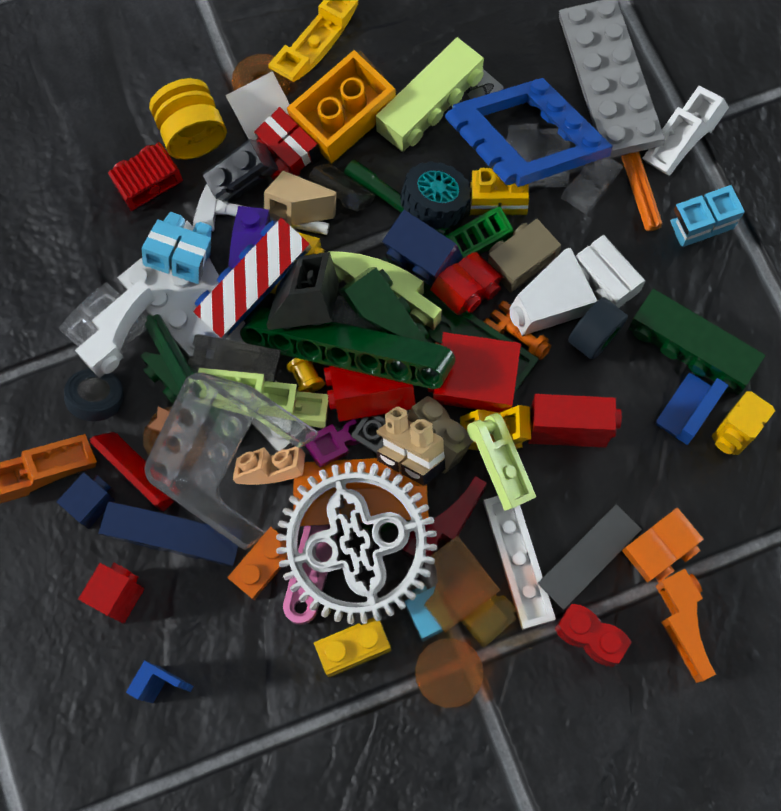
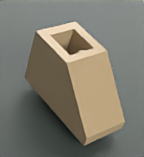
M282 171L264 191V209H269L271 218L279 220L282 217L291 226L333 219L336 215L337 192Z

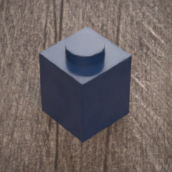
M83 472L56 502L79 523L89 529L105 512L107 502H114L115 499L107 493L112 487L98 475L91 479Z

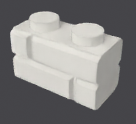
M602 235L575 256L590 287L594 290L593 293L597 301L605 297L620 308L626 301H629L642 290L645 283L644 278L605 235Z

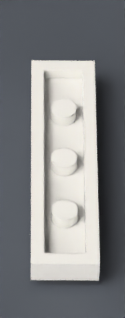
M499 496L485 499L483 504L522 630L555 621L556 618L549 595L538 584L543 577L520 505L504 511Z

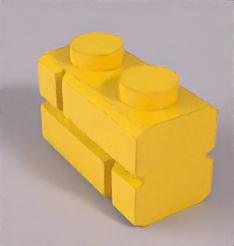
M746 391L712 434L715 445L726 454L739 455L757 437L775 412L774 407L752 391Z
M374 617L368 619L366 624L361 625L358 623L314 642L324 671L329 678L392 651L380 621H376Z

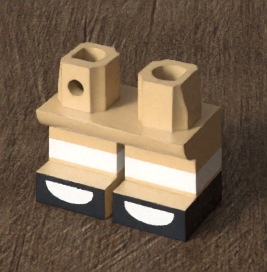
M399 406L385 414L386 424L376 430V433L383 437L384 444L382 448L377 450V461L425 486L446 469L443 437L433 433V424L425 419H417L415 422L409 421L407 410Z

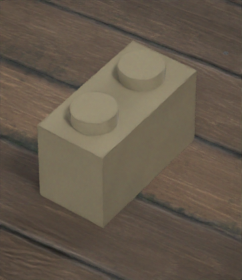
M537 218L529 225L527 223L520 225L514 231L513 236L507 241L501 240L489 250L488 263L503 276L500 282L512 293L558 257L561 244Z

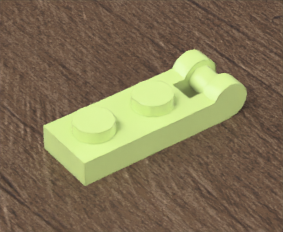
M498 413L487 416L484 421L476 420L468 424V435L477 444L504 511L536 498V494L503 417ZM490 434L494 436L495 442L492 441Z

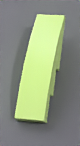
M199 368L197 381L201 386V390L199 391L200 396L196 400L258 418L318 428L326 427L329 407L327 394L297 391V384L265 381L264 374Z

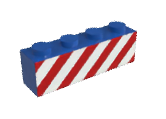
M282 217L277 223L274 220L269 222L260 233L263 236L255 246L252 243L249 244L239 255L241 261L233 269L231 267L226 268L217 278L219 284L210 293L206 290L195 302L197 307L193 312L224 340L284 278L297 258L305 256L311 249L310 244Z

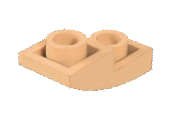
M299 445L287 450H280L272 456L265 447L253 452H246L236 459L233 480L236 484L259 485L282 482L302 476L305 452Z

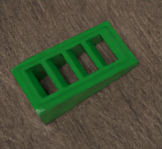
M501 206L445 237L457 244L464 258L473 252H477L479 255L487 252L501 240L507 241L513 236V228ZM495 223L499 229V232L497 233L493 227V224ZM485 228L489 235L488 238H484L481 229ZM472 233L478 242L476 245H473L469 237ZM462 238L467 250L462 251L457 240Z

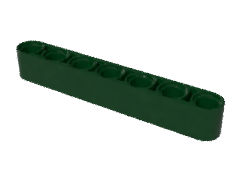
M267 307L257 308L240 330L242 340L255 349L429 389H437L442 386L456 360L453 352L443 345L332 321L321 325H304L290 329L268 330L267 321L271 308Z

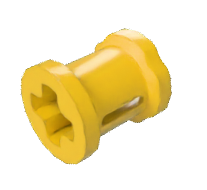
M294 358L287 364L288 371L293 372L299 385L298 391L313 393L325 385L322 377L318 376L312 361Z

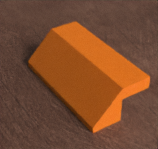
M377 458L335 460L321 468L315 462H304L303 475L294 478L293 496L300 500L303 498V495L297 489L300 485L308 490L312 488L307 480L310 476L320 483L322 479L319 471L322 469L328 473L329 477H332V465L335 464L340 468L341 474L345 473L344 466L346 462L352 463L353 472H357L359 462H364L366 473H370V468L375 463L379 467L377 473L379 476H382L383 470L389 467L378 462ZM391 469V475L388 480L393 481L396 475H402L401 472ZM402 475L403 479L399 487L403 489L407 483H412L414 487L408 495L412 497L416 493H421L423 497L415 503L416 506L419 508L422 505H428L427 484L423 486ZM355 482L346 484L347 489L355 490L364 497L371 516L393 512L401 515L406 521H411V517L404 505L387 490L368 483ZM335 487L324 492L310 505L301 521L300 527L330 525L327 516V504L331 496L336 492ZM344 499V507L339 509V513L347 515L348 519H350L351 511L355 510V505L348 504L346 499ZM428 511L421 513L423 519L429 517ZM359 514L360 523H363L361 515Z

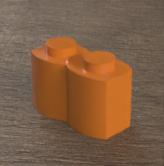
M677 507L626 546L622 552L647 583L654 578L659 583L675 571L671 566L675 561L681 558L684 562H687L701 550L697 544L704 539Z

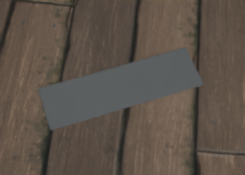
M616 504L538 584L564 610L642 529Z

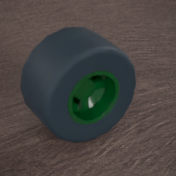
M602 297L581 318L570 334L568 341L589 359H595L615 338L625 324L628 315L608 299Z

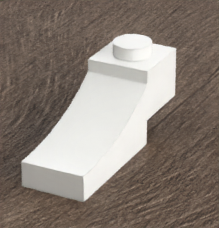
M698 86L683 109L677 107L662 129L665 137L664 146L648 149L643 160L670 176L692 147L708 132L712 133L729 108L724 98Z
M142 279L137 281L92 320L98 331L75 350L84 363L99 378L104 374L113 372L118 367L120 360L124 358L120 351L129 330L142 312L155 300L150 288Z

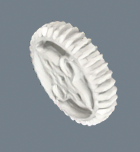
M346 462L344 466L345 473L342 474L336 464L332 465V477H329L324 469L320 470L319 475L322 479L320 483L310 476L307 479L308 483L312 486L310 490L302 485L297 488L303 495L301 500L295 496H290L289 501L296 505L295 510L284 508L282 511L285 515L291 516L290 522L279 521L278 526L288 529L287 534L276 535L277 540H286V547H279L276 549L277 554L287 553L288 560L279 562V567L290 565L292 570L283 575L284 579L289 580L295 577L298 581L290 587V590L295 592L301 587L305 590L299 597L301 602H305L310 596L314 599L310 604V610L315 611L320 604L324 605L321 616L324 618L328 617L331 609L336 610L334 615V621L336 622L341 621L343 612L348 613L347 621L349 624H353L356 619V613H360L362 624H366L369 619L368 612H373V617L376 621L382 619L380 611L382 608L385 609L388 616L394 615L392 603L395 602L400 609H404L406 604L401 598L404 594L411 600L416 598V594L410 589L412 585L421 590L424 588L425 584L417 578L419 574L424 577H430L431 575L429 570L422 567L424 562L428 564L435 563V558L426 556V550H437L436 544H427V537H435L437 532L434 530L426 532L425 525L434 523V518L428 517L423 519L421 513L428 511L429 506L427 504L419 508L416 506L415 503L423 496L421 493H416L412 497L408 495L414 487L412 483H407L403 489L399 487L403 479L402 475L398 474L393 481L388 480L391 475V469L385 468L382 476L377 475L379 467L375 463L372 464L370 473H366L364 462L358 463L357 472H353L352 463ZM355 482L368 483L387 490L404 505L411 517V521L407 522L401 515L393 512L371 516L364 497L355 490L347 489L346 484ZM335 487L336 492L331 496L327 504L330 529L311 535L305 543L303 553H299L298 533L306 511L320 495ZM344 499H346L348 504L355 505V510L351 511L350 519H348L347 515L339 513V509L344 507ZM359 514L363 523L373 525L372 535L368 530L362 529ZM339 520H341V524L345 534L344 536L340 537V544L334 538V536L338 535L341 532ZM390 522L394 523L399 531L398 538L391 543L385 542L380 534L382 526ZM414 531L416 533V551L408 574L394 590L379 598L377 593L383 588L387 578L383 556L403 549L408 543L410 532ZM354 532H356L358 537H364L365 543L360 545L361 551L357 552L355 547H349L348 541L353 540ZM373 539L380 546L379 549L373 552L374 565L368 550L373 546ZM322 542L328 543L332 548V556L326 562L319 560L316 556V547ZM342 552L345 555H351L354 570L349 560H340ZM303 563H307L309 567L318 572H330L342 568L349 588L358 595L366 596L368 600L359 603L346 602L327 595L309 579L302 566ZM362 566H365L367 571L373 570L375 576L370 579L371 585H367L365 580L359 581L358 574L362 573Z

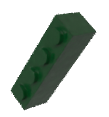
M654 288L634 316L628 329L633 332V335L638 340L645 343L650 342L660 348L666 357L674 360L678 359L688 365V368L696 375L706 376L713 381L717 378L728 384L725 392L735 393L738 396L747 386L766 356Z

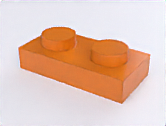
M271 526L227 577L253 600L257 598L282 568L279 567V562L288 560L287 553L277 554V548L286 547V540H277L276 535L279 533Z

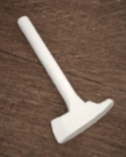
M206 184L196 209L192 227L194 229L196 223L202 222L211 225L213 232L215 230L216 215L236 216L238 206L243 205L216 199L208 184ZM270 217L271 221L274 220L276 223L278 222V220ZM316 221L291 227L328 235L330 224Z

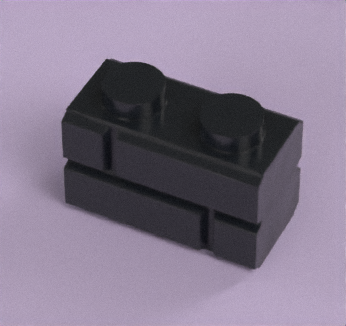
M249 139L204 171L203 176L216 199L233 202L265 180V176L269 177L279 169L266 144Z

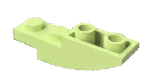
M328 251L331 254L339 282L343 280L348 284L370 267H377L378 270L383 269L393 282L390 288L397 298L402 296L412 310L409 315L415 323L419 322L423 326L427 325L434 330L441 322L442 309L422 296L424 294V281L378 258L349 252Z

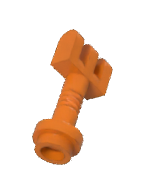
M502 301L498 306L506 315L496 309L490 314L498 324L489 318H486L483 322L502 335L505 331L509 332L529 348L528 352L542 360L551 349L552 345L548 343L549 339L544 335L536 338L531 333L522 336L518 327L511 321L509 310L511 305L506 301Z

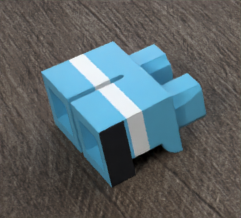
M732 185L709 192L704 197L701 195L676 204L674 212L677 218L671 219L670 222L680 245L685 247L734 229L745 211Z
M170 212L164 221L157 219L141 248L142 263L144 266L170 274L172 269L173 276L199 284L206 260L211 255L212 227L211 225L199 222L196 223L193 231L185 229V219L179 214Z

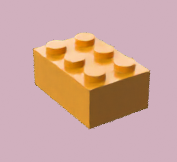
M353 50L287 107V111L298 126L318 144L321 154L332 164L376 125V115L396 96V91L382 75Z

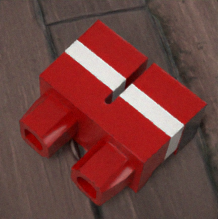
M281 107L254 131L257 137L255 141L266 144L279 170L270 175L273 180L282 171L299 176L300 170L310 162L315 164L322 158L318 144Z

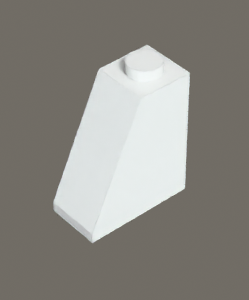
M571 248L565 249L517 295L510 306L511 321L518 327L522 336L583 317L597 302Z

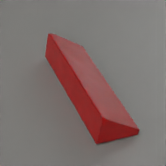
M104 433L89 439L90 443L160 512H164L179 497V493L117 433Z

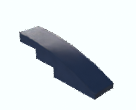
M107 502L98 532L99 535L154 550L168 551L194 559L200 558L229 567L234 565L241 538V533L113 502Z

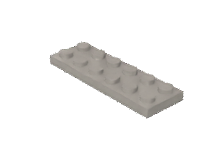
M600 0L559 10V20L593 127L613 146L611 155L604 159L664 146L665 137L618 1Z

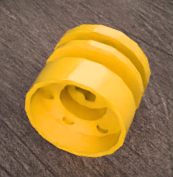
M193 78L176 80L159 89L150 100L149 109L157 128L160 130L169 155L175 159L187 160L208 154L216 149L226 137L227 130L218 109L215 108V102L207 84L202 80Z

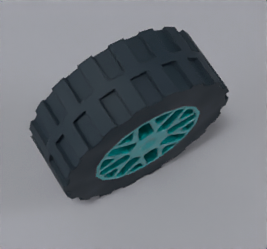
M422 162L416 167L413 166L409 173H407L400 195V203L404 210L433 229H445L451 225L458 224V221L464 217L471 198V188H469L468 180L463 177L464 175L455 170L454 167L447 166L441 162Z

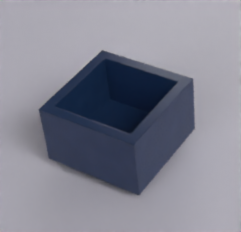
M406 210L402 211L382 240L388 249L386 254L392 258L395 264L406 271L410 266L413 268L412 271L417 274V277L430 287L433 286L442 271L463 259L455 242Z

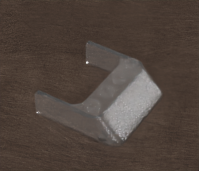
M195 373L188 376L184 381L146 461L145 475L153 486L240 548L246 550L259 541L264 535V531L227 506L219 495V486L253 418L298 448L313 441L317 437L318 432L247 384L206 373Z

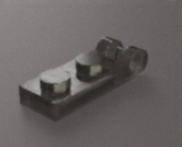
M200 334L194 336L192 344L195 347L194 353L188 359V365L193 369L207 368L264 374L265 381H276L282 356L281 350ZM207 350H215L213 359L206 358Z

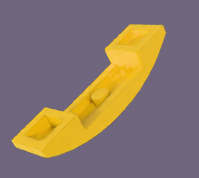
M323 0L318 6L316 18L291 47L284 45L268 64L269 69L293 82L306 75L323 59L338 40L358 6V0Z

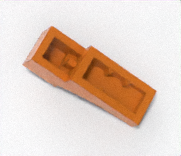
M86 434L22 451L21 457L0 462V504L28 496L30 492L49 483L94 468L97 461Z
M683 569L659 582L656 588L672 616L661 623L695 682L699 683L716 675L705 652L698 626L697 602L703 599L700 594L702 587L693 574L689 575L687 570Z

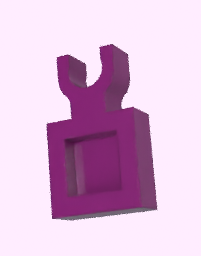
M355 419L347 422L343 429L338 432L334 425L331 424L304 438V445L320 468L347 456L349 450L346 445L352 446L360 443L353 439L348 432L355 428L357 424Z

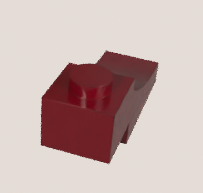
M475 476L469 487L453 505L435 517L434 523L425 525L426 532L431 530L437 532V536L427 537V544H436L438 546L442 539L454 545L483 495L487 482ZM411 531L408 543L402 549V554L414 560L416 533ZM426 550V556L431 557L434 551Z

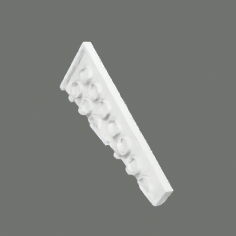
M186 221L184 228L193 231L192 225ZM142 258L117 277L127 290L142 279L150 288L155 298L146 308L147 312L152 316L156 314L161 315L175 342L199 368L264 374L265 381L277 382L260 350L250 347L242 340L240 330L245 324L244 321L224 340L193 312L197 307L195 302L199 296L206 290L211 293L219 284L217 282L219 275L210 258L206 260L199 284L173 276L172 269L170 274L144 266ZM243 414L277 452L289 449L305 435L301 425Z

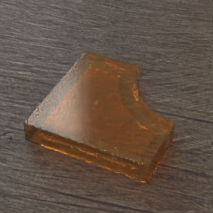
M459 536L431 555V557L435 558L434 566L437 573V584L433 595L425 602L424 606L444 633L448 632L500 591Z

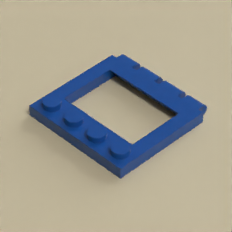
M544 78L535 79L453 104L452 109L445 115L446 120L457 132H460L465 141L476 150L477 154L490 168H493L496 175L506 185L515 183L520 187L609 157L613 147ZM528 103L530 106L538 107L541 110L540 116L547 123L555 124L558 127L557 133L565 141L573 142L576 147L526 162L484 116Z

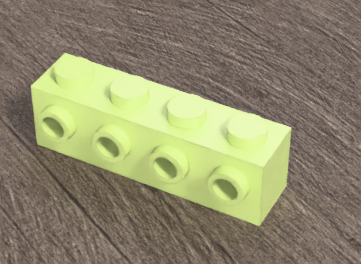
M457 37L376 115L377 132L402 152L410 145H416L422 138L423 132L430 125L435 126L450 106L453 107V104L460 102L464 92L470 86L475 87L481 81L484 75V58Z

